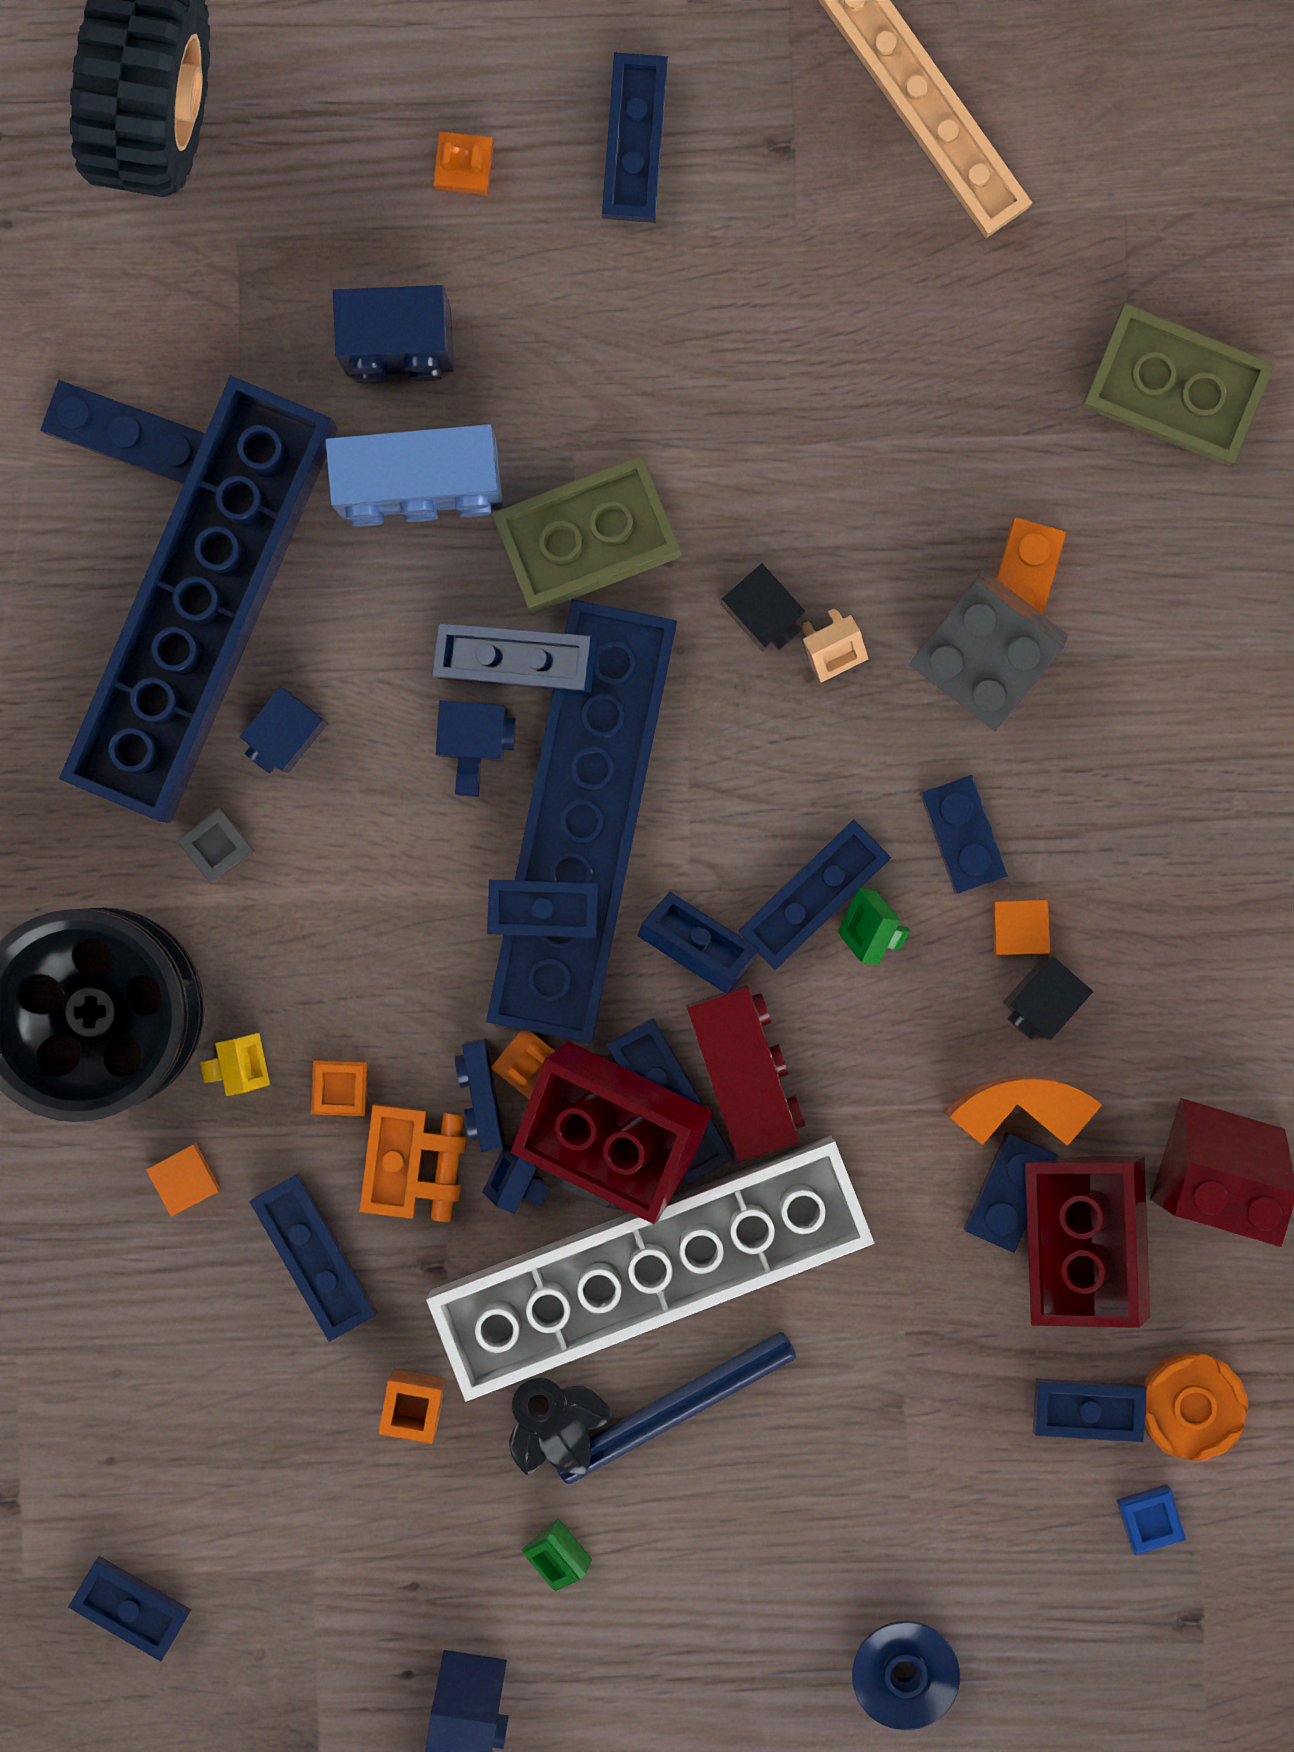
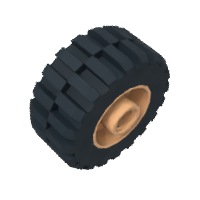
M87 0L83 24L80 25L77 38V54L74 56L73 87L70 91V105H72L70 134L73 138L71 149L72 155L76 159V169L90 184L159 197H167L179 192V189L185 185L186 175H189L191 172L193 157L197 152L199 144V133L203 122L205 97H207L210 26L208 25V6L205 4V0Z

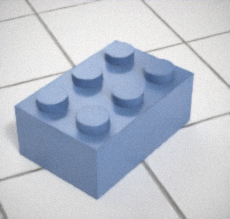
M491 424L325 439L331 505L343 519L351 520L352 526L384 524L385 515L397 514L405 515L407 522L431 521L438 519L437 511L453 509L459 510L460 517H479L492 514L491 506L503 505L497 440Z

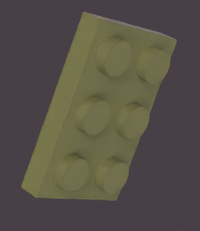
M1125 303L1121 307L1081 407L1231 467L1235 464L1275 364Z
M643 455L492 513L531 615L682 557L681 549Z

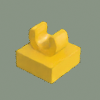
M260 1033L217 1042L215 1045L218 1057L200 1062L204 1083L223 1080L226 1096L246 1093L270 1085Z

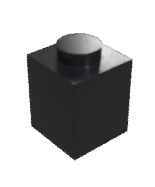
M763 563L721 599L720 605L762 652L771 644L778 650H781L803 630L797 621L804 615L805 610Z
M1045 954L1003 1003L1013 1011L1007 1018L1008 1021L1025 1036L1032 1040L1038 1033L1043 1038L1051 1041L1094 991L1054 956Z

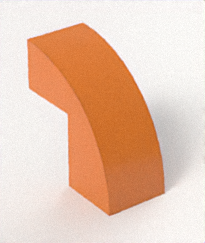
M1015 1075L998 1078L976 1086L954 1101L943 1113L983 1145L1015 1106L1018 1105L1057 1140L1068 1146L1102 1104L1083 1091L1061 1081L1042 1076Z

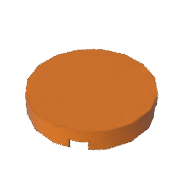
M1182 1352L1163 1359L1148 1373L1143 1384L1147 1389L1144 1428L1146 1433L1164 1452L1181 1459H1189L1190 1461H1206L1224 1454L1240 1439L1245 1427L1243 1424L1246 1420V1412L1248 1413V1397L1241 1379L1223 1361L1206 1353Z

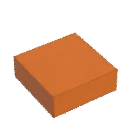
M1047 899L992 901L994 955L1050 953Z
M313 1060L311 1114L366 1116L368 1061Z
M197 1143L146 1169L171 1217L221 1190Z

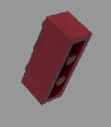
M745 985L730 990L728 994L721 993L686 1005L738 1163L799 1143L800 1139L796 1129L806 1125L796 1095L785 1098L779 1078L789 1074L779 1044L768 1047L762 1027L772 1023L762 993L751 996L749 987Z

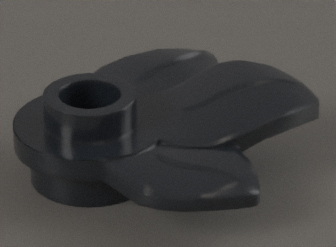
M535 1378L528 1380L517 1389L512 1401V1410L517 1424L509 1439L511 1456L516 1465L526 1475L535 1472L545 1460H548L554 1467L564 1472L585 1474L589 1469L591 1460L590 1438L587 1431L608 1423L613 1417L610 1408L599 1395L584 1386L578 1385L561 1389L556 1383L548 1379ZM535 1395H543L549 1402V1409L543 1416H535L529 1409V1401Z

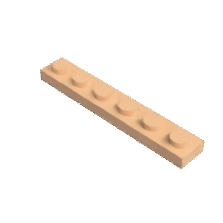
M818 0L985 238L1030 208L1032 204L1030 198L890 0Z

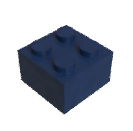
M444 285L333 289L335 356L347 376H355V381L358 383L374 384L388 381V374L409 373V379L412 381H435L442 378L441 372H454L451 306Z

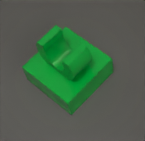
M858 888L837 932L861 963L879 965L887 948L902 949L911 930L905 926H898L900 923V919L897 917L898 914L888 906L876 890Z

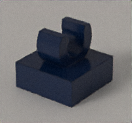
M505 1144L482 1193L495 1206L513 1214L516 1213L522 1198L536 1205L543 1206L551 1186L543 1183L544 1180L534 1175L537 1168L536 1165L510 1153L512 1147Z

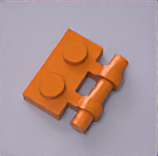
M374 1103L372 1105L359 1212L413 1219L417 1198L432 1199L431 1220L451 1222L453 1204L460 1199L461 1184L456 1183L460 1153H465L467 1136L462 1135L465 1115L443 1112L441 1132L425 1131L428 1110ZM423 1149L438 1151L435 1180L419 1179Z

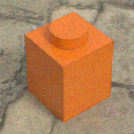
M393 1369L387 1382L378 1434L432 1444L437 1432L446 1378Z

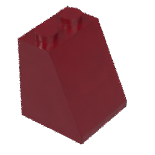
M1180 1098L1150 1200L1174 1216L1282 1247L1294 1207V1173L1285 1129Z

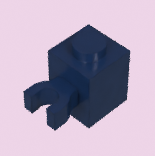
M439 700L436 755L439 757L458 758L455 795L479 797L481 760L503 761L504 750H514L516 718H507V707L505 705Z

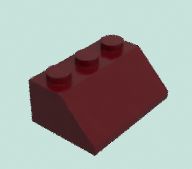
M569 1041L544 1059L510 1153L655 1224L658 1222L692 1163L712 1110Z
M1088 1156L1026 1162L1031 1326L1140 1328L1150 1318L1145 1156Z

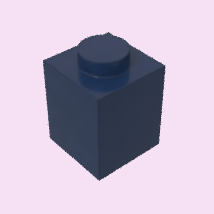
M280 686L240 735V738L250 745L244 754L269 774L275 767L289 773L328 725V722L287 689Z

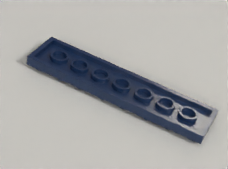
M574 599L571 600L565 634L592 636L597 639L591 693L553 690L515 880L598 883L597 938L503 935L486 1018L487 1023L592 1044L678 620Z

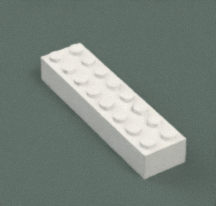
M830 1135L672 1196L658 1222L655 1224L632 1213H628L434 1288L430 1291L426 1301L465 1402L875 1243L836 1142Z

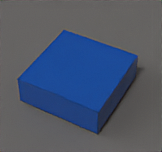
M1168 1485L1117 1500L1129 1544L1134 1555L1186 1540L1172 1490Z

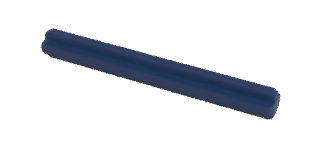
M779 1332L590 1437L591 1460L587 1473L573 1474L556 1468L559 1476L566 1484H572L793 1361L796 1353L790 1340L783 1332Z

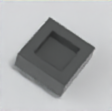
M218 808L177 840L209 883L216 882L255 851L223 808Z

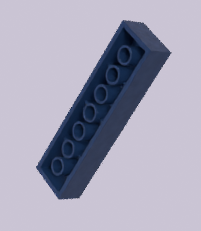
M229 376L59 777L60 780L156 821L171 823L326 459L325 439L334 438L337 433L338 427L330 417L236 377Z

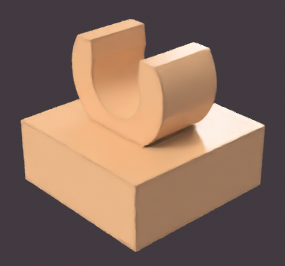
M836 609L828 611L832 625L817 632L809 621L803 623L805 635L803 642L811 666L820 683L869 659L860 629L853 617L850 615L843 619Z

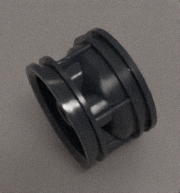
M102 907L54 911L37 916L13 929L0 941V1090L9 1099L34 1114L68 1122L93 1121L116 1115L165 1090L178 1078L192 1059L204 1024L205 1006L202 984L198 971L185 948L167 929L155 921L135 912L118 908ZM91 937L103 941L112 953V966L102 976L88 974L79 963L78 954L80 947ZM38 974L54 978L63 990L61 1004L49 1013L35 1010L27 999V986L32 978ZM142 975L154 979L161 991L162 1001L160 1007L153 1014L139 1012L133 1007L129 998V990L132 983ZM95 997H97V1005H105L106 1016L98 1018L96 1023L93 1024L94 1016L86 1017L85 1005L94 1003ZM56 1035H69L79 1043L81 1050L80 1059L76 1067L69 1073H60L53 1070L46 1060V1046ZM122 1035L133 1037L141 1047L142 1060L133 1074L120 1073L112 1066L109 1060V1049L112 1042Z

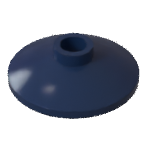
M898 1621L876 1629L860 1645L853 1662L852 1683L861 1707L875 1721L892 1729L916 1730L936 1722L950 1709L959 1690L960 1668L953 1648L938 1631L919 1622ZM901 1662H909L914 1666V1670L909 1677L900 1678L894 1673L895 1667Z

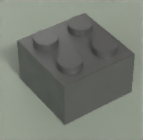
M982 569L920 647L909 665L992 730L996 731L1062 651L1068 634L994 576Z

